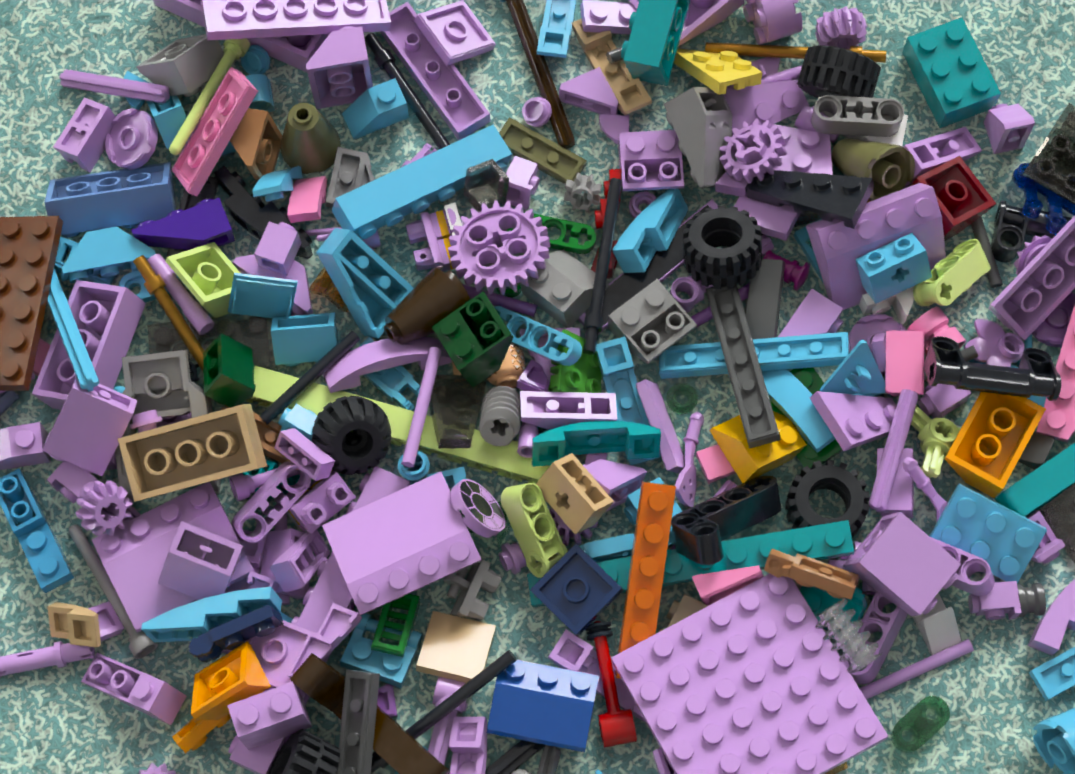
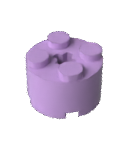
M746 0L747 4L743 5L746 21H752L755 26L754 36L758 45L802 31L801 12L796 13L794 5L798 3V0Z

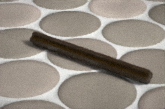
M506 0L540 95L551 104L552 113L549 120L557 142L561 147L571 148L575 145V139L544 55H537L538 38L524 0Z

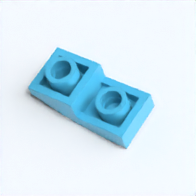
M292 167L263 175L253 188V197H265L266 202L283 199L284 192L294 190L293 180L303 178L301 167Z

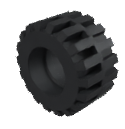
M824 45L808 47L797 84L804 92L816 98L825 95L873 98L881 67L872 59L847 49Z
M725 205L718 206L717 209L709 207L705 209L704 213H696L694 220L689 219L686 223V229L683 230L684 264L686 265L687 272L691 273L692 279L696 282L701 280V285L706 287L713 285L714 289H721L723 286L731 289L734 288L735 284L740 286L745 284L747 278L753 279L756 276V271L760 270L762 261L761 228L757 225L755 217H749V212L745 210L738 211V207L731 206L729 209L725 208ZM728 246V248H715V247Z
M827 460L825 465H822L821 461L813 462L811 468L808 466L804 467L800 475H796L787 494L785 510H788L786 515L788 523L792 522V529L849 520L851 536L853 538L865 521L870 507L868 505L870 495L869 491L865 492L864 490L867 485L864 479L860 481L857 479L859 473L855 469L851 472L847 471V464L841 462L839 467L834 466V460ZM820 489L836 492L844 501L845 513L837 518H824L818 515L810 506V494Z
M300 729L283 745L272 763L268 774H337L340 750L337 746L304 729Z

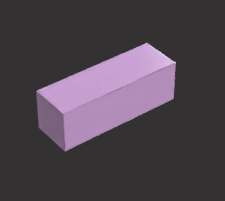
M295 428L280 431L274 447L276 450L297 465L298 468L313 480L318 481L329 478L335 463L333 458Z

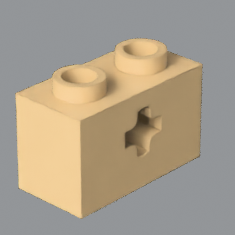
M573 453L554 461L536 483L542 491L544 500L549 503L575 535L595 525L614 502Z

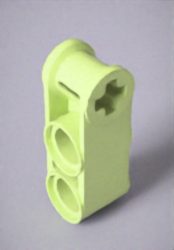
M971 239L957 245L948 256L936 263L931 270L932 278L914 286L913 296L918 305L927 307L937 303L940 306H948L963 292L970 289L976 280L990 270V264L979 240Z
M534 483L506 487L501 494L502 508L508 517L514 536L524 554L528 569L536 577L542 578L568 550L562 542L540 487Z

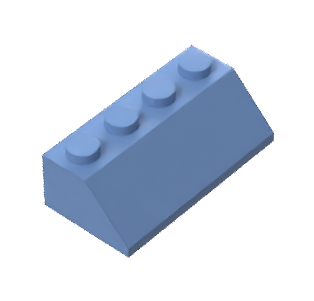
M171 162L141 166L133 170L119 169L50 180L44 202L47 215L59 216L63 221L61 236L65 238L76 236L84 231H95L117 226L133 228L144 221H156L165 218L170 212L176 210Z

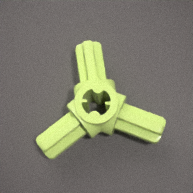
M916 405L911 425L919 432L917 438L920 440V448L925 454L921 470L929 478H937L940 476L943 460L961 427L957 428L952 421L946 418L935 417L931 419Z

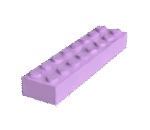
M406 2L389 12L391 20L390 31H380V33L456 138L461 140L490 122V113L455 65L446 66L414 22L417 14L411 5Z

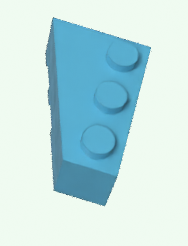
M335 228L316 253L361 333L364 336L380 338L386 325L385 318L414 288L352 230Z

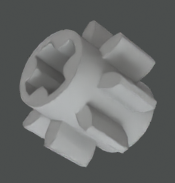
M578 172L574 182L567 179L565 188L568 191L565 192L564 201H570L573 206L572 210L580 209L589 212V207L592 203L599 205L601 197L598 194L601 193L602 184H595L593 174L587 176L581 175Z

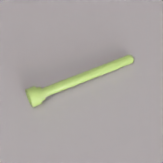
M247 38L227 39L224 41V55L169 147L172 155H178L182 151L233 62L245 56L250 47V42Z

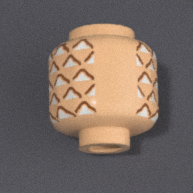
M510 344L500 369L488 377L487 380L491 384L496 385V387H517V380L526 368L523 350L517 345Z

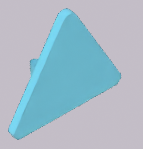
M865 340L857 343L820 388L821 392L842 394L886 392L885 380Z

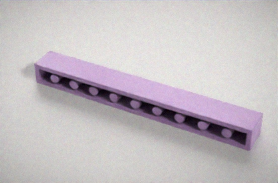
M375 466L371 474L366 473L359 487L362 493L357 502H351L346 514L410 486V481ZM333 551L329 559L324 558L317 571L319 579L314 588L309 587L302 602L305 607L300 617L295 616L291 622L315 633H318L333 603L350 610L355 605ZM330 654L323 660L324 662H327ZM297 688L300 694L302 695L304 704L306 705L310 696L304 693L300 688ZM236 735L229 747L228 752L231 753L229 759L234 764L255 774H268L277 754L291 735L248 750Z

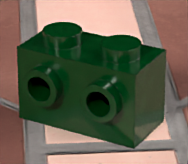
M220 333L203 352L204 395L230 408L242 405L244 401L250 400L256 388L254 384L255 365L253 363L252 348Z

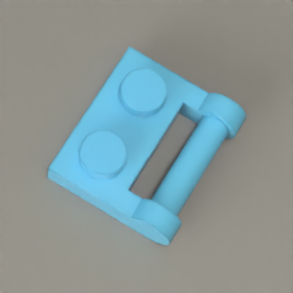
M368 613L361 615L362 619L355 627L340 660V667L349 670L380 673L379 681L402 688L422 640L423 633L415 630L412 631L403 657L371 650L373 640L365 638L364 635L366 631L375 633L379 621L372 619ZM390 628L385 629L386 632L402 635L403 632Z

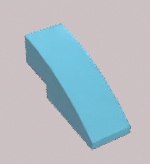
M668 189L656 198L634 219L617 241L612 251L624 273L645 272L656 251H667L688 211V207L679 189Z

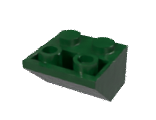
M484 291L432 326L456 368L473 388L500 369L514 338Z

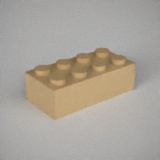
M251 404L238 405L118 438L134 502L267 467Z

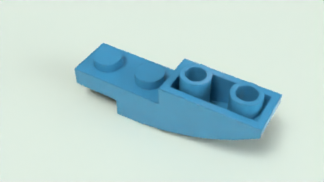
M20 468L1 477L0 505L13 533L21 544L43 592L47 593L74 579L66 561V556Z

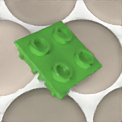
M563 329V333L580 342L582 353L579 360L571 366H564L551 360V364L556 366L550 368V372L555 375L550 376L548 390L551 392L601 393L602 374L596 352L594 355L584 354L583 346L585 339ZM560 344L557 348V350L567 353L569 349Z

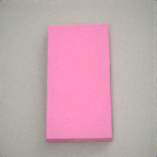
M233 67L229 68L172 168V172L186 191L198 197L258 92L242 72Z

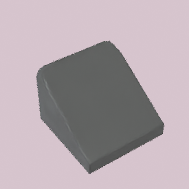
M1033 432L1018 462L1034 470L1044 464L1055 439Z

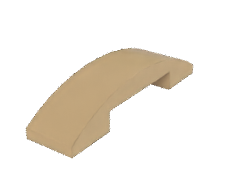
M582 18L572 22L575 35L592 68L600 67L616 96L618 109L624 115H627L652 104V99L640 79L632 78L623 59L612 64L609 63L606 53L617 49L612 41L611 31H602L600 33L584 32Z

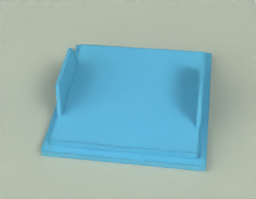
M234 273L228 312L265 318L287 316L288 320L289 316H291L298 281Z

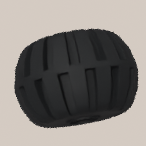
M344 396L337 398L333 403H328L323 407L324 410L318 413L312 428V442L335 460L332 468L333 471L345 475L362 474L367 472V469L377 466L380 463V459L385 458L389 450L388 446L391 444V426L387 415L376 403L359 396Z

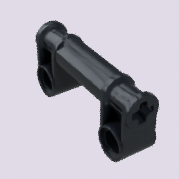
M1001 200L996 212L995 228L991 242L994 258L1004 263L1012 261L1016 258L1017 252H1019L1024 242L1025 234L1038 237L1047 235L1053 239L1072 218L1028 206L1023 209L1007 205L1006 201ZM1001 241H1007L1013 247L1004 246Z
M937 336L931 339L923 366L929 386L945 384L953 385L959 390L1030 398L1033 395L1047 397L1049 401H1056L1061 391V376L1057 372L1051 356L1047 352L1036 348L1025 349L1019 367L1012 368L966 362L956 341L947 337Z

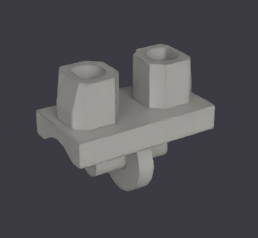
M482 559V561L473 564L466 580L467 568L458 571L456 575L451 574L444 578V582L451 586L447 596L452 599L457 597L450 615L461 618L468 617L478 621L484 619L489 604L477 599V593L480 588L489 593H494L502 579L501 576L489 569L491 563Z

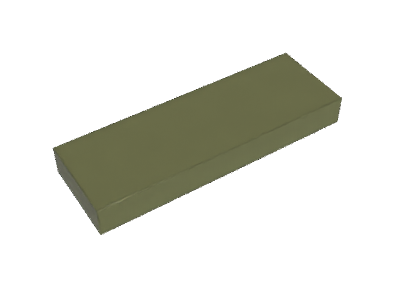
M510 117L499 132L512 155L537 163L540 171L565 185L567 179L574 182L577 173H581L587 164V160Z

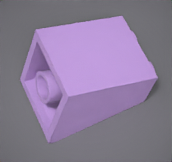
M902 512L883 516L854 551V555H851L843 566L848 571L858 574L859 579L907 614L918 616L922 613L924 615L929 613L938 601L935 596L942 588L946 590L954 583L958 577L956 570L960 567L961 563Z

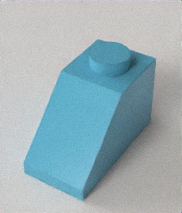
M396 78L368 88L342 113L353 140L409 118L407 102Z
M177 95L170 96L169 100L164 104L147 101L167 149H169L187 118Z

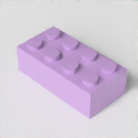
M76 280L68 300L69 307L99 379V384L114 389L122 368L121 357H126L146 303L127 287ZM57 328L32 395L51 408L61 410L76 375Z

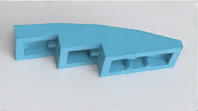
M272 587L232 591L206 597L174 608L142 623L141 630L154 643L191 641L215 627L266 605L272 606L275 610L281 612L282 599Z

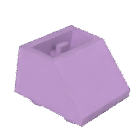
M675 130L619 133V167L621 169L623 191L684 188L682 152L678 146L679 139Z
M181 521L167 554L158 584L199 600L224 594L244 546Z

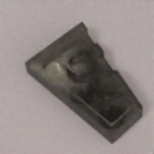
M436 375L429 406L438 449L471 447L487 379L473 388L462 375Z

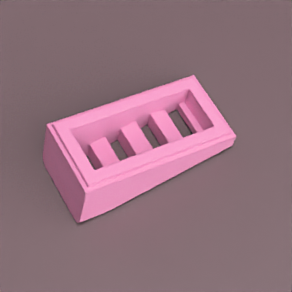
M758 565L692 576V579L703 603L709 606L764 576Z

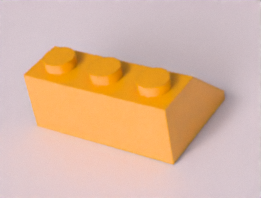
M980 392L944 459L965 483L995 498L1005 487L1046 408L1024 397Z

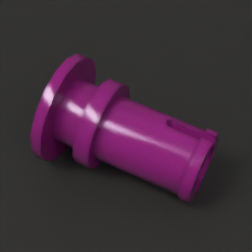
M770 250L763 257V259L783 260L785 262L784 282L788 284L793 282V290L798 291L808 278L811 264L808 262L800 266L799 261H789Z

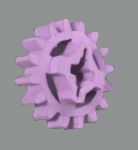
M755 119L753 125L750 126L744 121L741 130L734 127L732 129L734 135L732 137H724L727 146L720 147L719 150L723 156L719 159L730 177L734 176L736 181L740 182L745 178L747 183H751L756 176L760 181H763L764 173L774 174L772 168L774 165L782 166L783 163L779 156L787 155V151L784 148L787 142L778 126H772L769 120H766L761 125L760 121Z

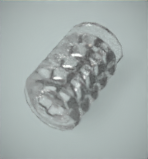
M844 597L815 616L821 618L815 628L827 627L828 631L823 636V640H836L830 650L832 652L843 650V654L838 660L840 663L850 661L851 665L848 667L847 672L854 673L873 662L882 653L874 655L879 647L877 642L866 644L871 636L870 631L858 632L863 625V621H850L856 611L852 608L843 610L848 602V599Z

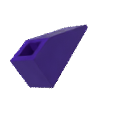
M220 198L204 199L192 208L174 210L165 218L156 221H144L137 228L131 230L136 239L150 247L190 250L212 242L221 247L235 241Z

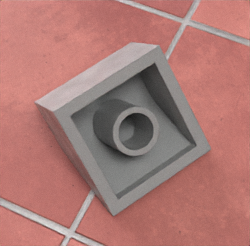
M206 34L181 38L142 62L137 68L141 74L153 83L169 87L170 96L184 94L185 97H190L200 92V86L209 81L224 52L219 41H207Z
M563 249L549 253L550 257L544 259L546 268H537L539 278L527 277L528 287L524 286L521 282L519 283L522 293L564 327L570 328L590 307L595 272ZM606 282L607 289L610 286L608 282Z

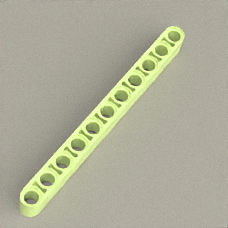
M254 366V384L256 388L253 396L247 402L252 403L254 400L259 402L258 405L268 408L299 378ZM313 383L288 408L292 410L297 403L318 415L319 412L324 410L323 407L330 402H335L337 398L359 395L342 390L330 393L327 386ZM369 399L382 408L388 417L391 426V444L400 447L402 444L406 445L414 411ZM426 415L418 448L424 454L431 455L435 453L441 459L459 464L463 461L472 468L492 473V470L497 471V475L520 482L524 479L528 480V483L534 484L538 482L549 468V466L532 467V457L525 458L518 454V441L512 440L506 446H493L483 439L480 430Z

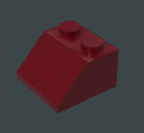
M960 156L922 174L910 185L922 183L934 188L942 215L944 241L959 234L996 205V202Z

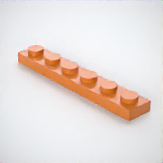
M642 481L618 654L656 634L676 486ZM615 670V677L621 679L617 670Z

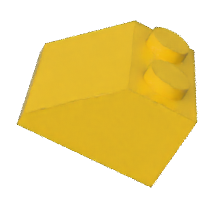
M773 411L781 440L750 449L740 415L709 430L742 483L789 462L807 445L794 424L786 416Z

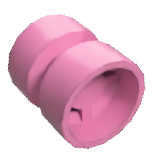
M939 306L925 312L906 330L924 332V354L926 356L933 337L943 336L950 338L959 344V349L966 342L956 327L948 326L949 319Z

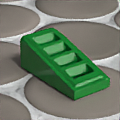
M408 594L383 605L371 650L400 657L404 656L419 610L420 596ZM392 608L406 610L408 614L394 612ZM389 617L403 620L405 625L388 621ZM390 628L403 632L402 635L386 632L385 629ZM386 638L399 641V645L382 643L381 640Z

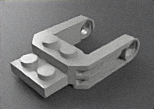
M187 350L121 357L125 390L122 394L137 400L133 415L155 409L158 417L185 415L191 412L192 418L213 413L211 398L204 395V390L200 386L191 382ZM132 419L122 437L136 434V430L130 428V424H133ZM118 444L115 455L119 486L125 488L128 492L126 497L134 501ZM221 479L211 481L210 483L214 491H220Z

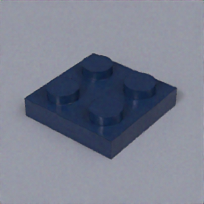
M575 544L530 591L578 637L619 596L623 589L589 555Z

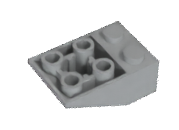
M693 87L664 103L667 111L666 118L670 126L675 129L679 139V149L688 159L691 166L690 173L695 183L700 188L715 187V183L726 172L719 159L723 156L719 149L722 146H727L724 140L725 136L732 137V113L724 94L718 95L708 87Z

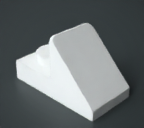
M914 286L875 304L868 293L862 295L859 307L863 316L873 313V315L883 314L890 310L892 305L900 323L904 325L914 301Z
M939 593L935 596L938 601L929 613L912 616L931 655L961 642L954 610L952 607H945Z

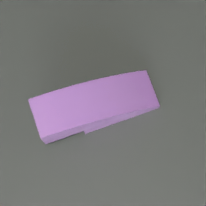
M1075 579L1058 594L1046 609L1045 614L1034 629L1028 643L1029 647L1053 656L1060 648L1066 628L1075 631Z

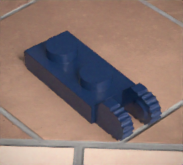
M266 605L199 635L198 638L191 640L188 651L202 662L214 661L220 657L223 650H234L250 638L255 636L264 637L272 634L276 627L284 624L282 616L272 606Z

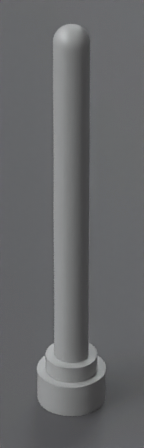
M70 526L68 530L69 535L130 636L128 639L130 642L129 649L135 659H141L155 651L158 647L157 642L154 643L143 631L136 632L104 566L80 526Z

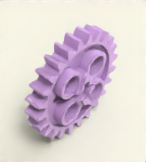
M496 200L493 203V208L490 209L485 203H482L481 212L478 213L472 208L470 209L472 216L470 219L461 216L462 226L454 225L455 235L449 236L451 247H448L452 268H456L458 278L464 277L466 286L474 283L477 292L484 286H487L489 295L493 293L495 288H499L501 295H504L508 286L514 292H517V283L521 282L524 286L528 287L527 277L530 276L538 279L537 268H546L544 259L550 257L548 249L550 247V240L547 237V227L542 225L541 217L534 218L532 209L524 213L521 203L515 209L511 208V203L508 200L504 207H499V203ZM513 228L512 231H504L506 229ZM479 238H484L482 241H475ZM517 253H524L522 256H514ZM488 263H494V265L489 267L484 266Z

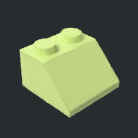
M215 242L167 257L166 263L214 318L230 313L228 312L233 277L234 273L240 272Z

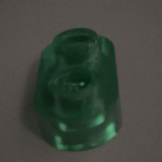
M928 696L922 699L894 725L891 731V740L894 746L905 753L917 751L948 722L950 717L949 706L942 698L937 696ZM927 709L936 711L937 718L935 720L927 718ZM905 730L912 732L913 741H905L902 738V732Z

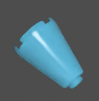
M1075 708L1042 720L1033 728V730H1037V734L1033 736V742L1038 753L1051 769L1055 763L1064 772L1062 774H1075Z

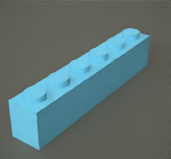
M493 124L335 198L332 213L342 229L352 230L361 240H364L375 234L380 227L385 225L388 227L394 226L404 218L403 216L412 212L419 214L437 200L441 202L453 197L456 191L464 187L471 189L489 175L496 177L502 174L508 168L507 165L512 153Z

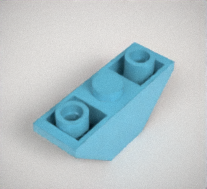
M119 227L89 231L84 234L62 266L61 281L70 280V283H75L76 280L87 281L89 279L88 276L101 274L102 278L116 276L119 274V271L131 269L133 272L138 270L133 263L136 258L144 255L146 260H148L156 253L155 250Z

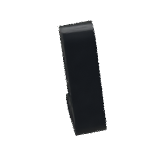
M768 475L755 477L673 516L671 527L676 552L701 565H711L721 561L724 557L721 541L778 514L782 510L777 479Z

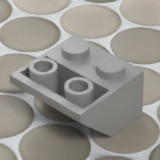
M658 279L608 315L609 330L616 338L625 336L630 353L647 364L697 327V324Z

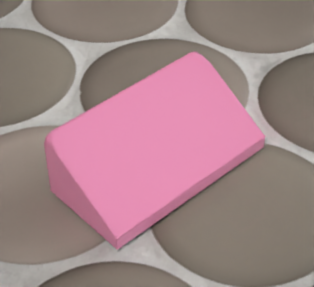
M886 331V393L892 396H900L903 389L917 392L918 395H924V332Z

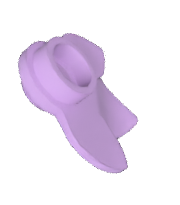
M976 319L974 321L978 337L970 340L964 346V349L974 345L979 356L974 360L986 362L988 365L1011 367L1012 363H1016L1021 359L1024 343L1018 335L1005 333L999 324L989 320Z

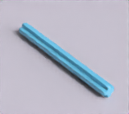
M54 269L47 302L81 389H87L88 392L94 391V387L99 385V379Z

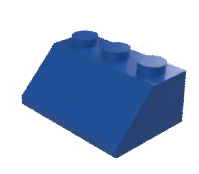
M517 660L497 676L487 733L585 752L599 676Z

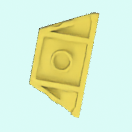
M677 49L674 64L718 95L726 94L727 86L734 85L733 89L740 90L747 86L761 84L762 72L752 66V62L740 58L736 52L721 51L720 53Z

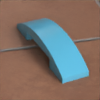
M546 0L537 55L567 58L577 0Z
M626 337L597 344L596 354L606 393H616L617 421L650 426L636 388L637 380L633 369L634 364ZM659 452V457L630 459L628 462L629 465L633 466L661 458Z
M787 369L762 371L770 401L796 426L801 437L817 453L835 440L832 432L810 400L812 393Z

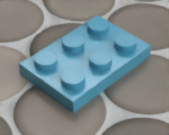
M958 483L929 537L984 559L989 564L994 576L1006 582L1017 581L1018 583L1047 529Z

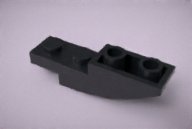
M222 166L214 172L218 184L229 195V198L223 201L228 214L250 234L261 240L269 221L275 224L283 222L293 226L287 216L288 211L284 207L278 209L272 201L265 206L259 197H253V193L250 195L244 189L246 186L244 180L236 171L231 174L225 166ZM302 228L296 229L301 240L296 256L309 259L313 255L310 246L313 242Z

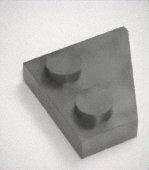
M338 147L326 198V207L333 208L335 198L375 180V177L372 175V166L368 153Z

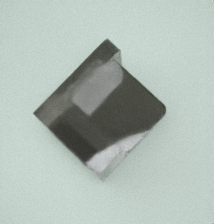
M493 159L482 162L466 170L463 195L478 213L482 211V203H485L490 209L493 208V203L497 200L500 207L506 203L509 177Z

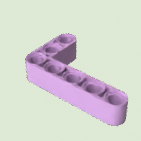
M932 538L961 563L960 567L956 570L958 577L952 586L977 596L986 595L993 589L995 583L994 576L987 561ZM975 572H984L986 574L981 581L974 582L970 580V577ZM876 592L843 658L845 666L857 684H869L876 678L908 615L898 606L891 613H883L884 606L892 602L879 592ZM873 632L883 633L877 642H868V637ZM860 660L868 661V665L864 670H853L856 662Z

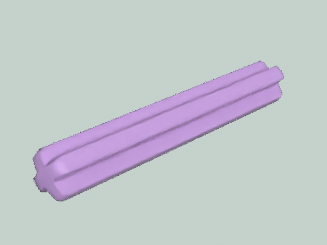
M67 69L60 74L61 85L67 88L163 104L170 98L169 87L165 85Z
M903 389L899 396L869 500L870 508L874 510L885 511L888 505L918 401L917 392Z

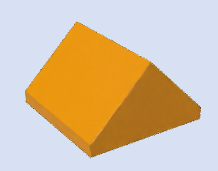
M248 641L195 674L191 716L194 719L219 720L230 713L227 705L262 693L271 687Z

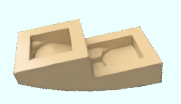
M54 602L47 606L51 637L69 639L71 645L101 646L97 613L81 606Z

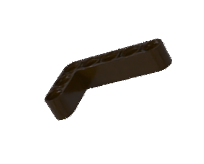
M311 653L290 677V680L304 693L329 709L341 720L345 676ZM377 705L373 750L399 774H448L449 770Z

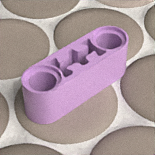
M291 461L281 464L236 513L232 520V527L235 533L250 543L263 539L309 488L311 477ZM298 469L300 473L299 481L295 485L289 486L287 484L288 473ZM279 485L281 488L287 490L288 493L285 495L282 493L281 490H279L276 487ZM269 496L274 497L276 502L274 507L269 506L268 501H266ZM258 508L262 511L263 514L266 515V517L263 518L261 515L254 511ZM249 518H255L257 523L255 530L245 534L243 532L244 522Z

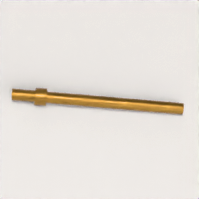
M706 42L705 52L720 53L721 51H733L738 53V56L804 59L808 47L713 42ZM850 46V49H847L862 54L874 62L886 63L887 51L863 50L862 46Z
M144 255L136 258L133 263L145 280L144 286L150 295L154 294L203 371L204 349L167 293L164 280L160 274H155Z

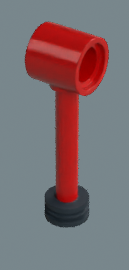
M595 621L585 630L589 631L586 634H590L587 636V640H594L607 707V713L598 715L603 747L637 742L631 709L620 710L607 641L608 637L613 636V632L609 631L612 628H608L611 626V622Z

